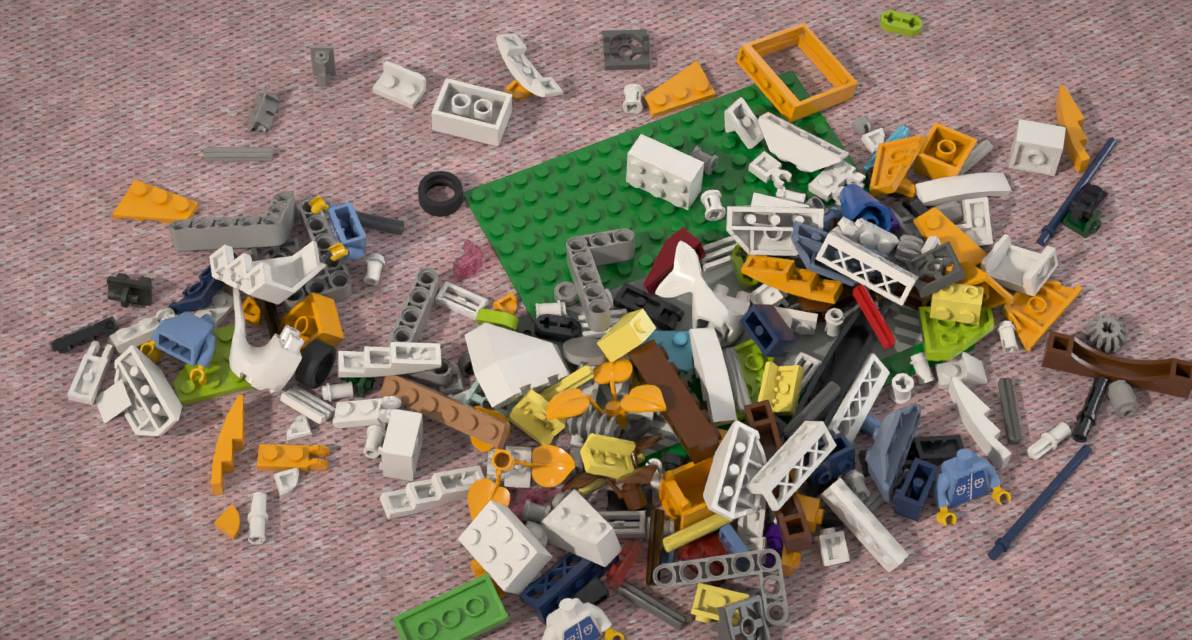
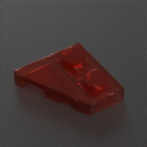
M715 530L685 545L678 552L677 557L681 561L721 556L725 555V548ZM715 560L710 563L709 571L712 575L719 576L723 573L724 566L720 561ZM686 565L698 575V569L695 565ZM727 579L709 581L705 583L707 585L719 587Z
M633 538L631 542L627 541L620 552L622 558L617 565L613 563L606 574V577L609 578L608 585L617 590L643 548L644 544Z

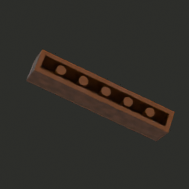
M653 339L629 351L628 356L633 370L642 384L655 385L661 390L666 411L660 412L694 465L715 455L720 445L719 441L722 440L721 434L716 426L711 427V420L706 410L701 411L699 409L700 403L694 393L690 395L688 392L690 389L684 377H678L679 371L673 361L668 362L669 357L663 346L659 347Z

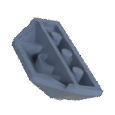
M795 221L791 240L807 270L850 286L859 284V282L815 259L828 232ZM829 245L823 256L831 261L841 259L838 249ZM861 245L862 247L874 252L875 254L883 258L886 257V254ZM843 252L844 257L850 256V255H848V254H846V253ZM855 258L845 260L848 270L855 273L862 270L859 260ZM842 261L837 263L843 267ZM865 264L866 269L872 268ZM877 270L867 272L869 279L881 273ZM862 273V274H859V276H861V277H863V278L865 279L863 273Z
M915 403L903 407L884 417L881 426H876L873 447L867 449L865 462L868 464V472L884 501L890 502L921 419L920 404Z

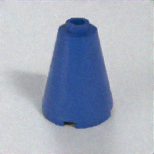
M849 184L841 190L839 198L843 217L853 222L862 218L886 231L890 230L892 216L884 204L857 184Z

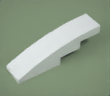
M1004 173L963 174L934 179L915 185L916 194L925 206H938L951 200L962 204V200L988 196H1008L1012 191Z
M714 327L690 329L696 379L700 378L703 401H707L709 418L711 420L710 424L734 422L737 420L733 394Z
M391 342L390 347L365 346L363 352L338 351V377L391 376L440 368V344Z
M954 376L951 379L948 391L958 415L981 450L1002 470L1008 465L1012 453L998 441L1001 431L987 418L990 408Z
M480 466L434 473L431 479L408 483L405 489L384 492L380 496V501L388 520L412 515L467 497L471 485L485 477Z

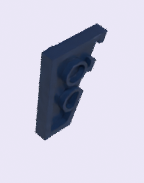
M234 252L233 254H234V260H235L236 258H238V256H237L236 253ZM210 264L199 275L200 281L191 287H187L182 292L184 297L179 302H172L168 308L173 309L175 314L198 308L204 309L212 303V298L223 288L224 282L212 277Z

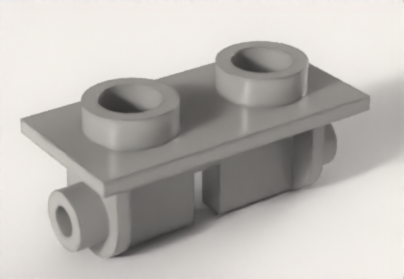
M323 45L310 46L313 76H317L318 85L328 86L331 83V76H336L334 47Z
M269 86L265 88L263 93L258 92L253 105L257 106L256 110L251 111L247 123L250 124L249 133L252 128L256 129L261 135L266 134L270 130L274 117L268 114L274 116L280 101L277 94L267 93Z

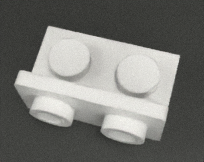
M385 61L383 64L384 72L373 86V93L413 109L426 91V78L418 72H412L401 67L399 64Z

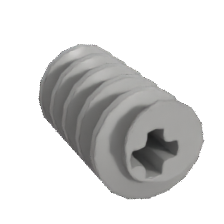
M588 407L584 413L567 418L565 432L569 431L574 436L578 434L583 439L591 433L619 438L622 426L621 424H616V416L607 421L608 415L603 413L601 418H598V410L596 409L589 415Z

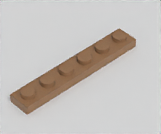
M401 375L385 376L380 392L381 396L397 397L401 399V405L422 413L496 448L504 447L511 424Z

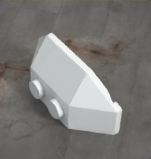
M769 112L763 114L758 119L769 151L776 154L778 159L795 164L801 171L813 172L839 163L849 155V152Z
M727 206L726 231L748 255L797 256L799 253L791 240L795 221L823 231L824 209L797 206Z
M131 345L115 360L116 373L114 384L122 379L132 404L122 412L136 435L161 437L179 420L182 404L161 369L136 346Z
M737 420L733 422L715 452L703 493L708 509L731 521L757 512L762 494H750L746 485L767 463L763 447L759 441L758 431Z

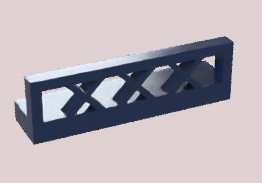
M568 552L523 591L519 597L522 602L535 609L538 619L546 625L547 616L559 608V603L563 599L573 598L596 576L600 579L620 561L619 556L617 555L604 567ZM581 559L577 565L569 566V563L573 560ZM563 575L559 581L550 582L553 577ZM544 591V594L537 600L531 598L535 593Z

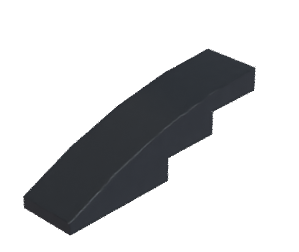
M961 436L914 437L902 470L905 471L906 468H911L915 458L940 466L943 462L957 457L958 450L964 449ZM861 450L858 455L864 477L870 476L868 464L865 462L867 450Z

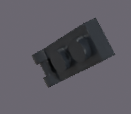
M626 282L613 299V305L621 309L626 308L629 313L643 309L653 324L659 326L663 331H674L676 322L681 321L684 316L681 308ZM663 313H665V314L669 315V317L666 318V317H664V316H662V315H663Z

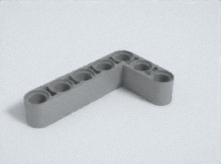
M283 191L273 196L264 215L183 219L171 223L169 230L174 248L177 251L220 249L223 245L233 248L278 246L287 241L299 214L294 193Z
M305 197L299 202L300 220L309 243L312 241L317 242L320 263L327 266L321 270V276L311 278L283 301L284 310L287 313L312 292L332 298L335 303L348 299L352 293L350 275L343 258L333 261L331 259L333 254L331 251H328V248L335 245L336 241L325 214L322 210L315 215L311 211L312 207L308 204L315 197Z
M626 228L576 236L568 239L566 242L567 265L588 326L594 332H604L610 328V304L596 266L626 261L634 257V233Z
M423 268L417 273L386 347H390L391 342L406 341L418 343L435 303L434 299L440 289L438 273L435 269ZM441 357L440 368L399 374L419 384L439 389L440 386L447 388L453 383L452 364L443 357Z
M773 549L659 565L653 572L654 582L663 588L758 574L766 620L774 625H780L788 618L789 610L781 559L779 554ZM765 553L773 554L776 559L774 566L771 568H765L761 563V558ZM739 557H746L749 560L750 566L745 572H740L735 567V561ZM715 560L720 561L724 566V571L719 576H714L709 571L710 563ZM689 564L695 565L698 569L697 577L692 580L686 579L683 575L684 567ZM667 568L672 572V579L669 583H661L657 579V573L660 569ZM770 579L777 580L780 585L778 592L775 594H769L765 589V584ZM774 605L781 606L784 611L782 618L779 620H773L769 616V610Z

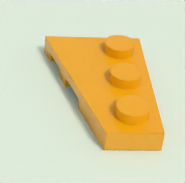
M695 61L646 95L644 103L651 116L656 118L714 99L716 93L698 61Z
M923 135L884 142L878 145L869 188L873 197L887 195L896 191L925 143Z
M134 180L112 216L113 219L120 220L122 218L134 219V221L156 220L160 223H173L177 220L192 219L199 205L196 201Z
M936 207L913 219L925 241L930 236H938L941 245L949 241L959 262L968 261L976 266L988 255Z

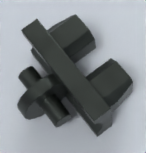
M118 273L116 277L109 276L107 278L108 300L121 301V307L128 308L130 303L151 306V278L142 276L139 280H133L123 273Z

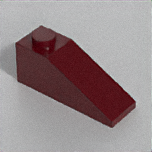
M684 227L672 234L664 242L643 284L647 293L658 297L655 292L661 282L673 271L676 248L680 241L687 243L695 250L699 262L706 257L701 242Z

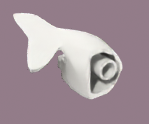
M680 241L676 248L673 271L661 282L655 294L670 298L691 292L693 294V329L714 327L721 347L733 344L745 329L740 320L750 309V293L739 291L736 298L728 296L729 288L721 284H717L712 291L702 277L699 258L695 250L687 243Z
M233 288L235 329L229 356L230 368L239 378H242L243 374H245V380L258 390L270 389L269 392L271 393L279 392L290 380L302 359L299 350L304 341L299 337L300 332L297 329L286 325L281 335L275 333L267 345L263 347L251 346L246 340L245 318L239 289Z

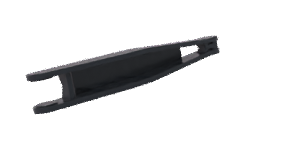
M890 260V262L908 271V268ZM882 274L875 284L884 282ZM886 275L888 281L892 280V278ZM898 281L890 283L891 293L897 295L902 284ZM872 289L869 292L875 302L880 294ZM886 298L882 309L879 310L884 320L894 302ZM860 306L830 347L790 422L829 382L833 381L841 388L840 393L813 420L823 421L825 426L829 427L877 339V335ZM784 435L780 439L782 446L788 440ZM820 437V438L818 439V442L822 441L823 438Z

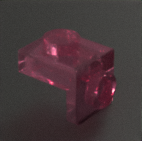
M469 239L464 241L465 255L453 262V275L459 281L465 277H472L482 267V250L478 245H473Z
M519 487L516 499L510 500L508 508L522 522V512L527 498L531 499L533 503L543 505L544 494L532 488L524 489Z

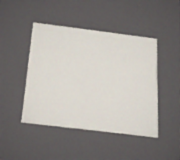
M122 379L95 398L104 424L132 405Z

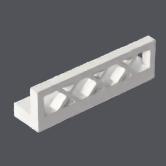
M835 231L828 233L815 258L901 306L919 278ZM831 245L838 249L841 259L831 261L823 255L828 246ZM843 252L846 253V254H848V255H850V256L844 257ZM852 258L859 260L862 270L855 273L848 270L845 260ZM842 261L843 267L837 263ZM865 264L872 268L866 269ZM872 270L881 272L884 282L879 284L870 282L867 272ZM862 273H863L865 279H864L863 277L859 276V274H862ZM886 275L892 278V280L888 281ZM898 281L907 286L901 298L891 293L890 283Z
M874 353L867 355L827 428L831 436L842 432L851 444L890 373Z
M805 421L746 485L749 493L763 494L771 510L778 511L837 446L824 422ZM820 437L823 438L826 444L821 451L818 450V439ZM809 452V464L803 467L804 455ZM793 468L795 469L794 481L788 483L789 471ZM777 485H780L779 497L775 499L771 491Z
M841 478L820 495L825 503L889 573L909 556Z

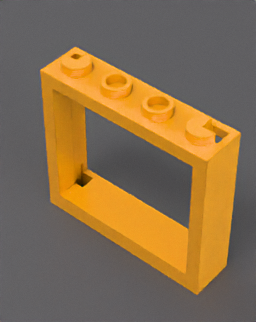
M805 23L741 45L736 58L739 66L789 123L849 100L853 97L858 85L853 76ZM798 45L835 88L799 101L762 57Z

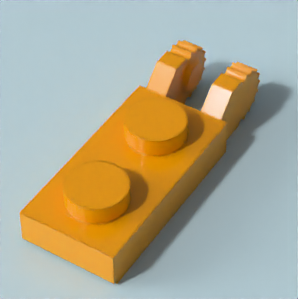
M259 444L257 470L286 471L293 468H298L299 471L327 470L329 466L328 461L318 458L309 460L310 456H328L330 449L325 445Z

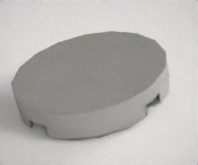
M577 337L569 339L563 344V357L573 364L581 365V362H588V366H598L609 361L597 344L600 339Z

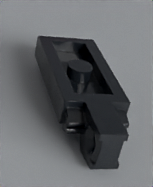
M1087 183L1072 200L1069 209L1073 212L1069 219L1076 223L1083 216L1090 219L1105 202L1109 193L1103 191L1097 185Z
M111 316L52 340L48 344L52 352L58 351L59 354L74 349L72 344L79 341L82 344L89 343L97 339L96 334L102 333L109 336L119 330L114 317Z

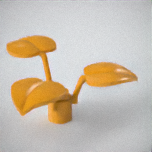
M618 358L614 362L607 361L593 369V380L596 383H610L613 401L606 404L604 412L590 395H583L580 389L572 388L557 393L550 400L546 417L547 421L556 418L574 417L584 413L591 404L598 410L601 416L603 413H607V421L616 416V424H621V430H623L628 425L627 412L666 411V405L661 390L655 385L637 386L630 391L629 395H624L621 402L617 400L615 382L629 380L633 374V366L628 359Z
M479 406L474 407L475 409H478L484 413H487L493 417H496L502 421L509 423L507 418L497 411L485 409ZM509 428V431H508L506 440L508 439V437H509V435H510V428ZM470 436L472 444L479 451L488 452L493 449L494 446ZM542 445L535 448L532 452L533 463L514 459L508 451L496 448L492 456V464L497 469L495 473L496 482L494 483L490 479L483 478L475 481L469 488L467 502L471 520L473 521L490 500L504 504L507 507L509 506L510 492L499 485L501 483V474L512 471L515 465L533 468V480L540 486L550 488L562 483L575 469L576 463L566 451L553 445Z

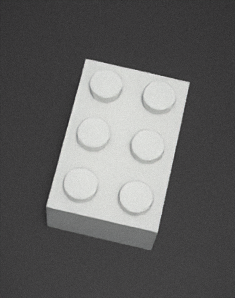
M446 78L431 113L432 130L499 146L512 113V94Z
M641 134L628 152L626 182L635 188H641L651 193L655 197L665 199L677 207L689 210L701 191L704 162Z
M491 500L458 538L503 591L517 595L523 592L553 557L506 505Z

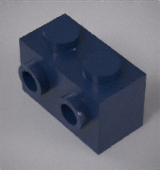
M753 304L740 320L765 357H785L798 341L772 304Z
M842 432L832 436L837 446L805 480L811 488L855 469V447ZM824 440L818 442L819 451L826 445ZM809 452L804 455L803 467L809 464Z
M918 458L914 459L911 468L905 469L901 482H904L902 489L897 488L892 500V502L896 503L894 513L916 522L919 521L932 491V485L936 480L939 466Z

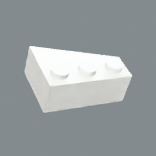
M575 489L541 521L550 544L606 567L622 551L613 527Z

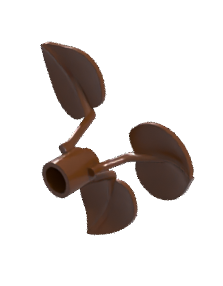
M664 433L642 437L633 441L636 445L632 451L634 470L615 480L617 484L625 483L622 485V491L608 476L594 475L583 471L568 480L561 489V492L602 478L617 493L619 499L624 498L628 511L647 505V501L642 491L641 483L651 484L652 477L657 470V465L651 464L638 467L637 454L640 450L647 449L663 440Z

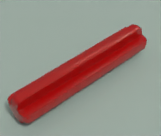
M864 285L855 287L853 289V296L883 348L890 349L894 347L896 339Z

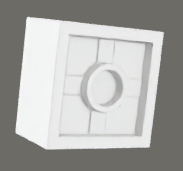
M1019 119L1011 147L1009 168L1055 176L1063 151L1066 127Z
M392 409L391 415H386L388 427L383 447H378V454L382 455L379 469L383 470L384 477L413 481L424 439L422 413Z

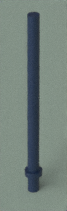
M1109 138L1049 224L1041 229L1042 234L1037 239V244L1045 246L1050 237L1053 238L1055 236V230L1069 212L1072 200L1093 178L1116 145L1115 139Z
M1083 445L1002 538L999 537L994 542L995 546L988 553V557L991 560L995 561L1003 552H1007L1010 549V543L1092 452L1090 446Z

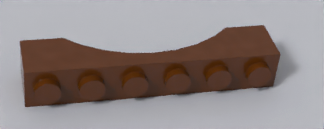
M926 276L920 280L930 283L936 279L934 276ZM879 278L872 279L870 282L875 284ZM843 283L844 290L835 304L797 296L798 310L818 314L817 323L826 322L825 314L830 309L838 308L842 310L857 303L853 296V289L862 284L850 286ZM902 284L896 296L901 298L907 286ZM914 286L903 305L918 311V307H931L933 293L921 298L916 286ZM880 294L875 301H879L880 299L885 297Z
M1053 331L1049 333L1041 367L1091 378L1101 376L1109 382L1125 380L1132 387L1188 399L1192 390V362L1176 358L1162 360L1120 358L1093 349L1075 336Z
M769 399L744 406L747 426L758 431L759 441L763 447L767 462L782 447ZM789 472L788 483H792L793 481ZM777 485L771 491L775 499L779 497L780 485ZM795 491L778 511H774L787 554L812 548L811 532Z

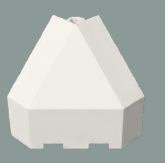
M315 241L310 242L296 254L289 257L252 261L250 255L243 253L234 260L233 247L223 245L209 256L213 278L223 281L248 295L278 305L327 266L320 263L317 242Z
M484 323L465 334L474 374L492 408L499 410L524 396L530 389L538 393L572 373L559 347L551 342L488 323Z

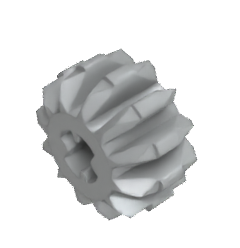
M902 235L898 242L893 262L907 268L906 261L921 255L924 244L923 240L913 235Z
M1106 313L1102 317L1096 314L1093 320H1090L1086 326L1085 339L1088 340V346H1096L1095 349L1098 351L1103 349L1106 354L1110 350L1116 353L1119 348L1124 346L1126 341L1127 329L1123 328L1124 321H1116V315L1110 318Z

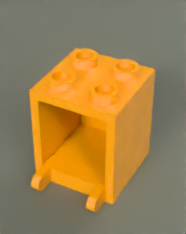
M714 455L695 465L693 462H690L660 475L658 500L669 519H674V528L677 532L716 514L708 509L703 498Z

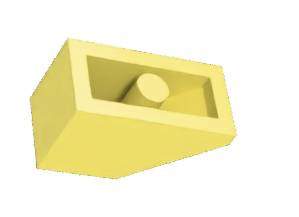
M643 309L624 314L597 344L608 360L614 362L642 344L656 327Z

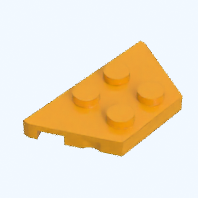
M1046 281L1035 296L1017 291L1013 295V301L1003 306L1002 313L1007 321H1011L1015 325L1016 330L1014 332L1026 351L1030 352L1081 294L1083 289L1081 286L1075 285L1074 288L1060 286L1061 282Z

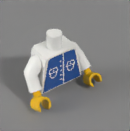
M565 598L559 603V608L547 616L546 630L542 640H596L603 636V631L606 633L605 640H612L616 635L620 640H624V636L619 631L610 627L612 623L599 607L588 602L583 604L578 598L573 600Z

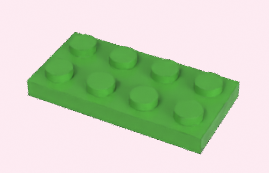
M488 573L392 618L401 640H470L510 621Z

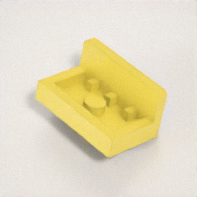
M953 283L934 292L930 318L979 325L984 288Z
M772 361L766 362L758 402L769 399L772 411L776 416L794 415L797 409L804 368L800 365L777 366Z
M532 389L516 402L507 417L509 421L541 445H550L554 436L565 428L567 418H556L547 421L546 411L549 402Z
M591 433L580 450L586 472L615 479L624 474L631 473L634 467L630 455L636 445L633 441Z
M698 583L691 614L696 615L695 620L711 623V619L719 620L717 607L748 598L750 595ZM738 609L732 615V627L737 626L740 619Z

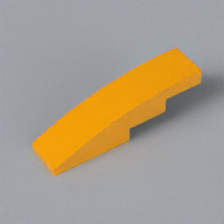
M1060 85L1056 96L1057 121L1059 126L1066 127L1064 146L1075 170L1079 174L1087 170L1090 160L1084 149L1087 142V137L1082 130L1085 118L1066 87Z
M749 255L741 268V273L763 284L811 300L835 304L844 290L842 282L820 279L818 273L796 268L795 260Z
M238 395L218 437L211 474L213 495H223L224 473L234 472V450H245V403L243 395Z

